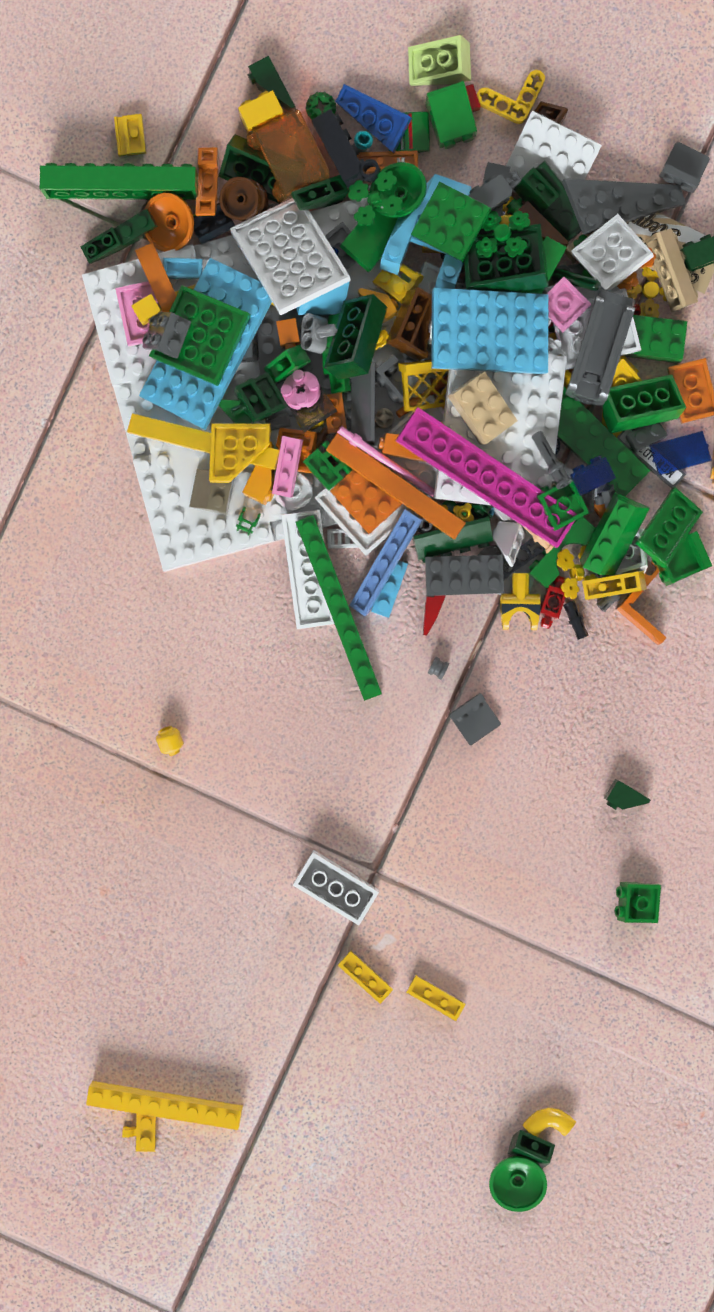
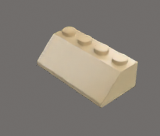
M671 228L657 232L645 240L647 247H650L653 253L656 254L654 266L671 313L697 303L698 293L692 286L691 273L685 267V257L683 252L679 250L676 233H673Z

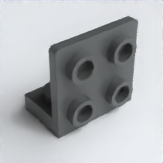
M393 354L375 369V381L381 388L385 386L388 390L387 395L394 403L397 401L401 404L404 397L388 379L397 372L399 360Z
M481 693L448 714L469 745H473L501 725V722Z

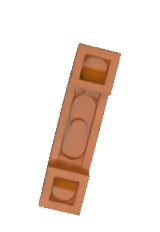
M198 148V197H196L195 214L196 216H215L218 200V148Z
M150 243L135 250L162 312H169L176 294L153 243Z

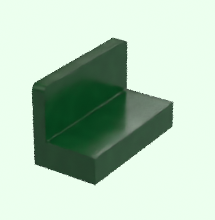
M534 167L513 189L525 203L528 201L540 214L560 196Z

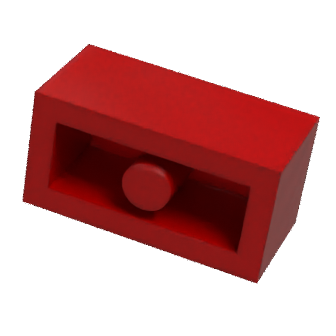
M474 84L465 86L472 112L479 111L481 106Z

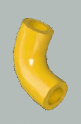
M545 1108L533 1113L522 1126L536 1137L548 1127L555 1128L563 1136H566L574 1127L576 1121L560 1109Z

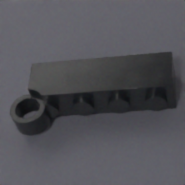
M329 109L311 120L348 189L357 180H366L370 183L375 182L378 174L381 172L380 166L373 159L359 160L357 155L360 152L355 143L353 145L350 144L349 140L352 138L347 129H342L341 125L344 123L339 114L334 115L333 111ZM370 167L376 168L373 174H366Z

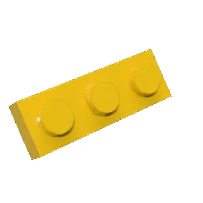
M351 950L338 963V966L378 1003L381 1004L393 991V988Z
M415 975L406 990V993L454 1021H457L466 1005L464 1002Z

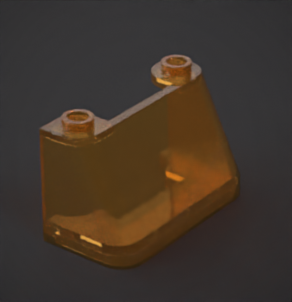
M298 109L288 111L250 130L246 135L250 147L254 150L261 148L276 179L272 192L279 204L293 198L291 192L329 179L328 166Z

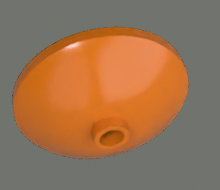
M161 193L151 198L145 209H149L158 227L145 234L146 238L150 243H153L156 249L163 252L173 249L177 251L184 248L190 241L194 230V218L189 205L183 198L173 193Z

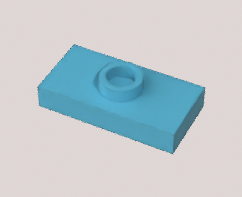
M163 258V267L169 279L199 280L202 274L203 260Z

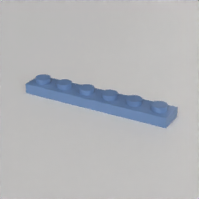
M408 508L403 511L350 603V607L363 616L368 615L423 518Z

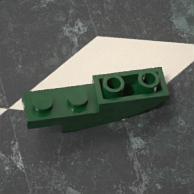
M145 209L119 226L111 227L80 247L88 263L92 264L141 240L145 234L158 226L149 209Z

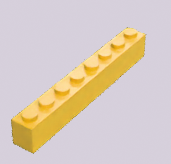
M92 1081L89 1085L86 1101L87 1106L239 1130L243 1105Z

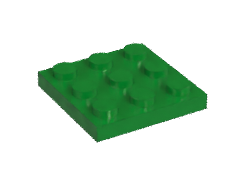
M439 181L411 235L463 262L487 219L491 208Z

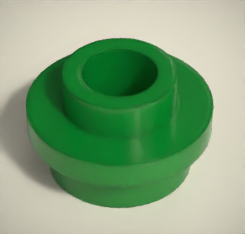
M514 198L507 205L508 210L506 213L513 215L514 212L518 211L524 205L522 200Z

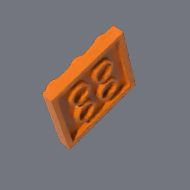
M352 470L330 490L332 495L368 534L402 505L401 502L355 470Z

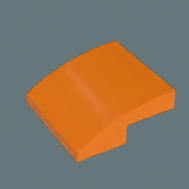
M280 428L276 442L278 450L281 447L282 436L302 439L303 443L297 472L312 473L303 461L316 450L317 433Z

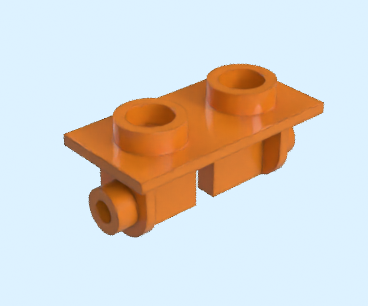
M342 392L323 395L328 434H337L341 426L347 429Z

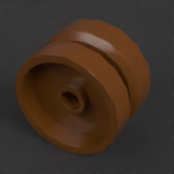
M235 177L229 179L220 191L219 202L221 209L226 216L233 220L244 222L266 211L268 208L269 199L267 191L262 184L255 180Z

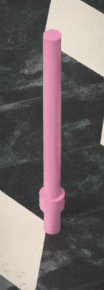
M343 426L338 429L337 433L348 439L350 444L355 447L358 446L425 493L434 497L435 489L363 441L361 436L356 433L353 434Z

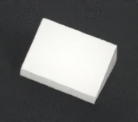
M644 529L638 530L615 575L643 570L644 574L646 573L648 567L647 555L635 544Z

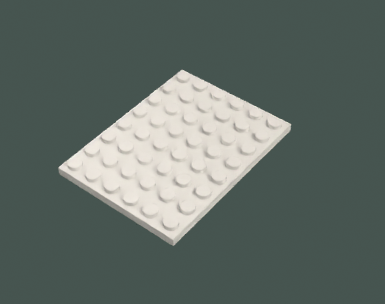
M548 354L547 374L485 371L518 421L489 443L482 445L479 444L448 398V395L476 374L484 371L449 369L443 424L540 489L546 485L550 488L552 475L548 474V466L531 437L535 433L542 431L555 454L567 356ZM437 469L435 499L490 505Z

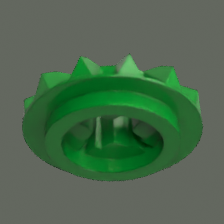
M325 91L310 95L306 102V112L311 120L322 114L319 108H315L318 106V100L323 105H327L324 107L323 113L331 109L335 115L336 102L332 95L327 94Z

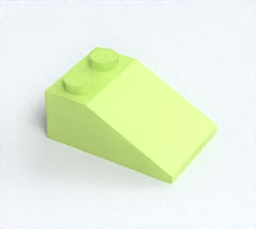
M461 35L408 47L409 85H446L471 81L470 43Z

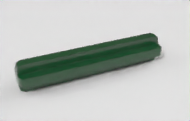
M555 268L551 276L557 281L565 277L572 285L592 291H597L601 286L598 279Z

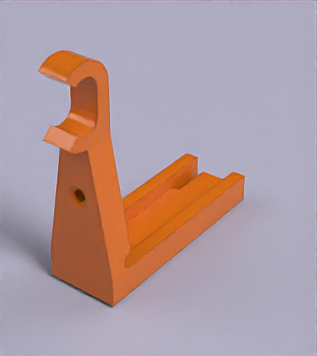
M652 560L651 565L655 566V571L651 575L644 574L646 587L660 572ZM644 590L631 592L617 607V610L657 645L662 644L667 637L630 606Z

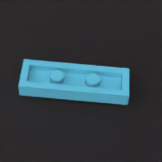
M402 561L397 563L376 599L371 612L387 618L390 617L408 563Z

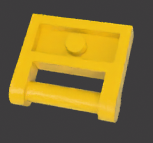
M403 263L400 271L412 279L409 283L396 274L381 270L372 281L375 286L401 304L406 292L418 287L424 278L421 273L413 271Z

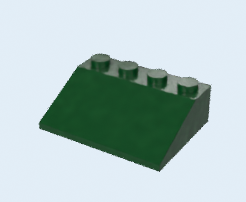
M541 224L524 227L522 231L517 229L511 230L510 238L515 239L519 236L527 242L524 253L522 255L517 254L515 257H509L508 252L504 250L507 240H497V251L493 252L491 257L486 258L483 255H478L476 243L482 241L484 237L489 239L495 237L494 232L477 235L464 259L467 290L521 292L549 287Z

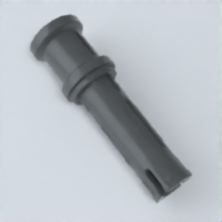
M543 432L535 433L531 438L548 466V474L552 475L557 484L556 488L561 489L569 485L573 480L571 477H568L564 470V464L558 461Z

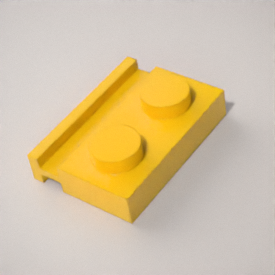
M142 114L114 117L118 156L147 154Z

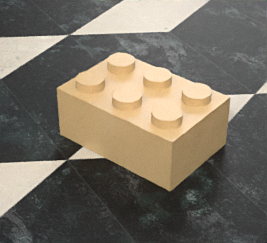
M485 371L476 374L448 395V398L480 445L489 443L518 421Z

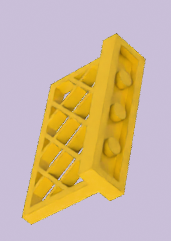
M432 359L398 363L399 371L402 373L404 411H414L416 407L422 410L445 406L444 402L439 401H445L443 396L446 394L447 381L442 376L449 369H431ZM429 373H433L437 377L431 385L424 380ZM414 375L419 379L413 388L408 384V376ZM439 380L446 385L440 394L434 389ZM421 383L428 387L423 396L416 392ZM431 391L438 396L434 403H429L425 400ZM414 393L420 400L415 406H410L409 398Z

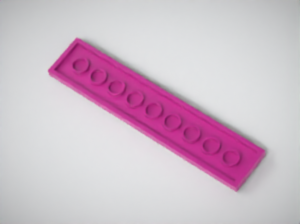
M416 407L395 440L555 548L560 546L575 522L573 521L554 531L537 495L544 493L542 490L418 407ZM547 495L544 497L548 507L556 504L557 500ZM560 502L558 503V505H559V507H560L561 509H563V510H566V509H567L566 506H564V505L561 504ZM572 510L567 511L572 516L577 515ZM552 513V515L556 516L558 519L557 525L560 524L559 516L557 514Z

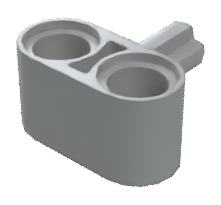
M307 313L302 319L301 347L304 350L321 354L326 349L327 337L334 336L338 330L334 324L328 325L325 317Z

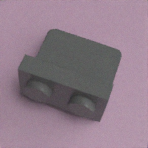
M677 142L659 177L668 183L679 185L681 189L687 192L694 193L710 158Z
M160 312L150 318V327L143 337L142 347L146 350H157L173 358H178L191 321L172 312Z

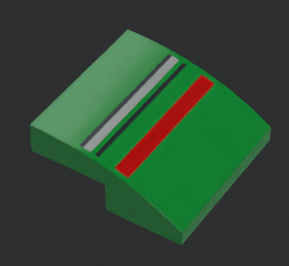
M404 112V114L412 119L396 151L418 150V153L430 151L429 113Z

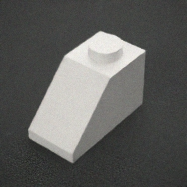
M499 521L497 527L493 530V539L509 566H514L525 533L519 523Z

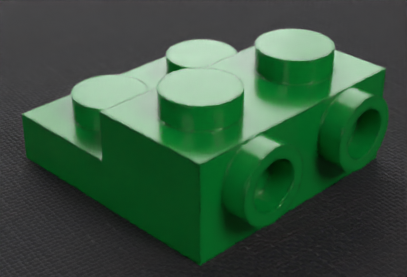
M574 480L561 489H557L556 485L550 488L546 485L540 488L544 493L537 495L554 531L589 513ZM547 495L557 500L556 504L548 507L544 497ZM560 502L561 504H563L564 506H566L567 509H566V510L561 509V508L559 507L558 503ZM572 510L577 515L572 516L567 511ZM552 513L557 514L559 516L560 524L557 525L558 519L556 516L552 515Z
M620 882V886L616 888V896L619 898V901L614 910L617 920L625 923H658L661 885Z

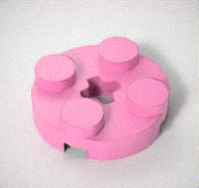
M296 370L284 381L281 393L285 402L291 408L297 410L306 406L309 408L320 398V383L312 373ZM304 387L305 392L298 394V389Z

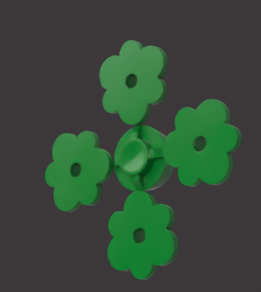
M381 171L378 174L375 184L379 191L369 194L368 184L363 183L361 180H357L354 185L349 187L348 197L351 200L355 199L357 202H360L362 198H367L369 204L365 208L359 207L358 212L354 214V219L358 221L359 226L364 224L369 226L373 223V218L376 217L373 208L383 206L382 212L390 217H394L397 212L402 210V198L391 195L389 199H384L382 193L386 189L391 190L393 185L397 183V178L393 175L392 171L387 173Z
M496 211L490 212L482 228L486 232L494 230L495 238L489 239L484 237L482 241H478L476 243L478 255H483L486 258L491 257L493 252L497 251V240H507L504 250L508 252L509 257H515L517 254L522 255L527 247V242L519 236L515 239L510 238L511 230L517 229L522 231L524 227L530 225L528 213H522V211L514 212L513 216H510L508 219L510 222L508 226L506 224H499L502 218L498 216Z

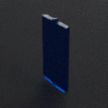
M703 431L649 446L653 457L652 462L655 463L659 476L712 461L708 449L709 444L706 443Z

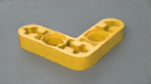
M540 70L531 71L516 101L490 88H481L477 92L480 106L513 123L522 124L526 121L543 87L545 75ZM538 76L540 82H537L533 89L531 88L532 78ZM525 92L532 94L533 99L530 102L523 100L522 95ZM486 93L488 94V99L484 102L480 95L484 96ZM495 97L496 100L494 101V105L491 106L493 98ZM500 101L506 102L507 109L499 110L497 103ZM512 105L514 106L513 111H511V114L509 115L508 112L510 111V107ZM519 110L523 111V116L517 118L515 112H519Z

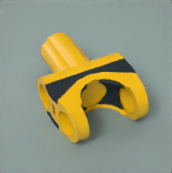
M512 573V593H501L500 616L503 630L509 629V621H511L513 614L518 611L524 612L528 616L531 630H537L540 616V594H529V573Z

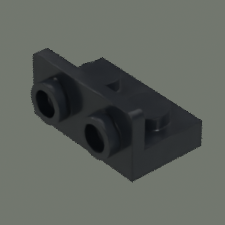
M220 203L217 204L215 216H193L194 232L201 244L212 240L235 226L233 220L222 211Z

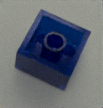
M599 455L590 460V465L584 467L581 464L572 469L573 473L570 476L580 496L616 479L607 457L602 458Z

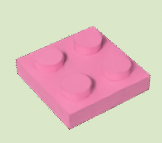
M565 277L547 293L548 317L562 333L591 306V303Z

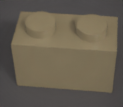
M197 469L189 507L227 515L234 479L230 483H210L209 470Z

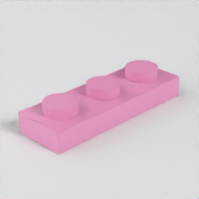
M282 436L272 494L293 498L303 443L302 439Z

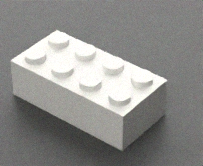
M315 850L312 851L293 883V886L357 925H360L379 893V889Z

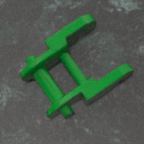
M243 507L238 521H240L239 525L236 524V531L241 529L248 532L249 536L250 533L253 534L254 531L252 529L253 527L256 528L261 514H258L255 522L248 521L243 518L246 507ZM242 522L250 524V529L242 526Z

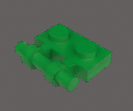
M327 440L322 444L325 450L330 442ZM318 448L303 461L306 467L328 491L343 479L339 473L341 469L346 474L353 470L326 451L322 454ZM330 455L338 463L336 467L328 461L327 458Z

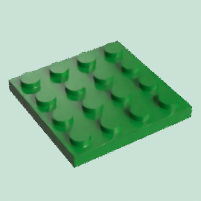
M181 285L169 311L191 321L178 358H173L157 350H151L149 356L219 386L251 315L248 312Z

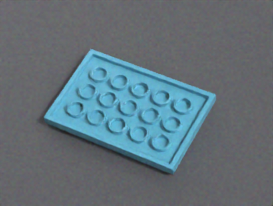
M433 288L431 369L547 374L548 294Z

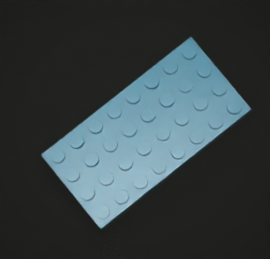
M212 258L206 264L194 290L248 312L251 315L219 386L156 361L139 394L141 398L204 430L207 429L272 303L260 281Z

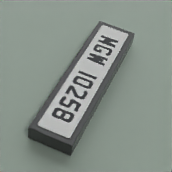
M635 429L622 431L617 439L671 489L676 487L686 474L653 445L634 453L625 436L635 431Z

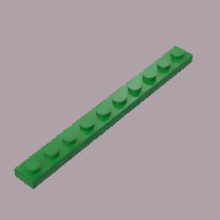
M314 515L295 521L362 697L365 701L381 695L382 692Z

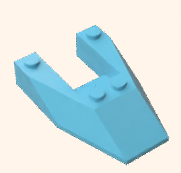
M434 174L427 183L426 195L421 205L412 213L398 217L382 255L380 269L398 275L410 242L444 253L413 237L411 233L439 181L467 196L470 194L471 186ZM446 254L436 280L435 288L455 289L465 261L461 262Z

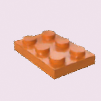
M706 358L668 367V375H673L686 406V409L679 417L681 424L714 416V390Z

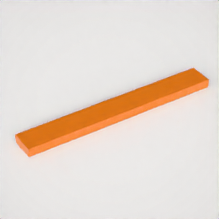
M338 433L327 447V452L452 539L457 537L466 524L361 449L350 444L348 440Z

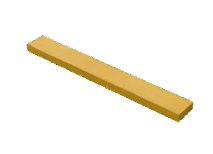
M132 413L127 429L128 433L210 454L211 433ZM267 447L250 464L275 470L280 450Z

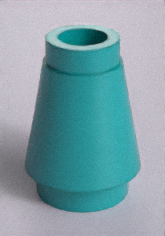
M360 131L354 137V143L359 152H367L373 144V138L367 131Z

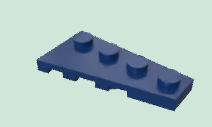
M345 84L335 101L391 152L395 153L412 119L410 116Z

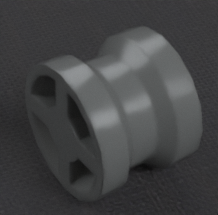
M435 657L428 674H434L438 679L442 680L450 663L442 662L440 658Z

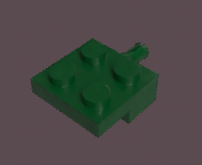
M267 372L255 379L251 378L235 386L234 393L240 405L231 408L230 411L233 413V416L244 411L252 423L256 424L286 408L288 404Z

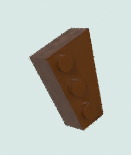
M419 287L406 292L386 342L416 361L428 358L429 322L432 320L431 294Z

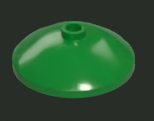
M406 162L393 163L383 168L381 171L386 173L392 171L393 175L397 178V183L393 185L391 190L386 189L382 192L384 199H389L391 195L395 197L404 195L401 197L403 200L402 210L391 218L403 217L415 211L423 202L427 191V182L422 171L417 166ZM372 182L370 193L379 191L375 182ZM383 206L375 208L380 214L390 217L382 212Z
M522 1156L509 1157L499 1162L492 1170L489 1179L490 1193L496 1203L506 1210L513 1212L528 1211L539 1205L545 1197L547 1178L544 1170L534 1160ZM520 1176L521 1179L516 1180L515 1177Z

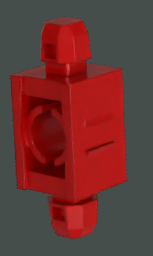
M557 576L553 582L554 587L549 585L543 596L540 607V614L544 615L540 622L543 628L549 629L553 623L552 618L559 619L566 598L561 589L562 583H565L564 577ZM550 592L558 594L555 597L558 605L551 609H557L556 613L545 609V606L547 609H550L548 600L550 597H554V594L549 595Z

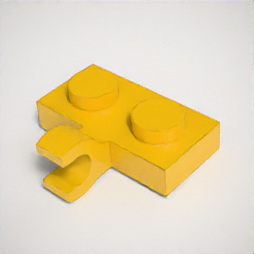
M137 1114L136 1127L123 1126V1138L136 1136V1152H155L156 1117Z

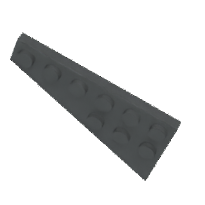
M564 179L562 181L583 235L595 232L617 214L625 222L680 207L686 203L679 185Z

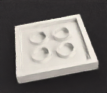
M619 214L615 215L571 250L572 254L594 279H598L601 283L600 287L605 291L612 290L654 257L650 249Z

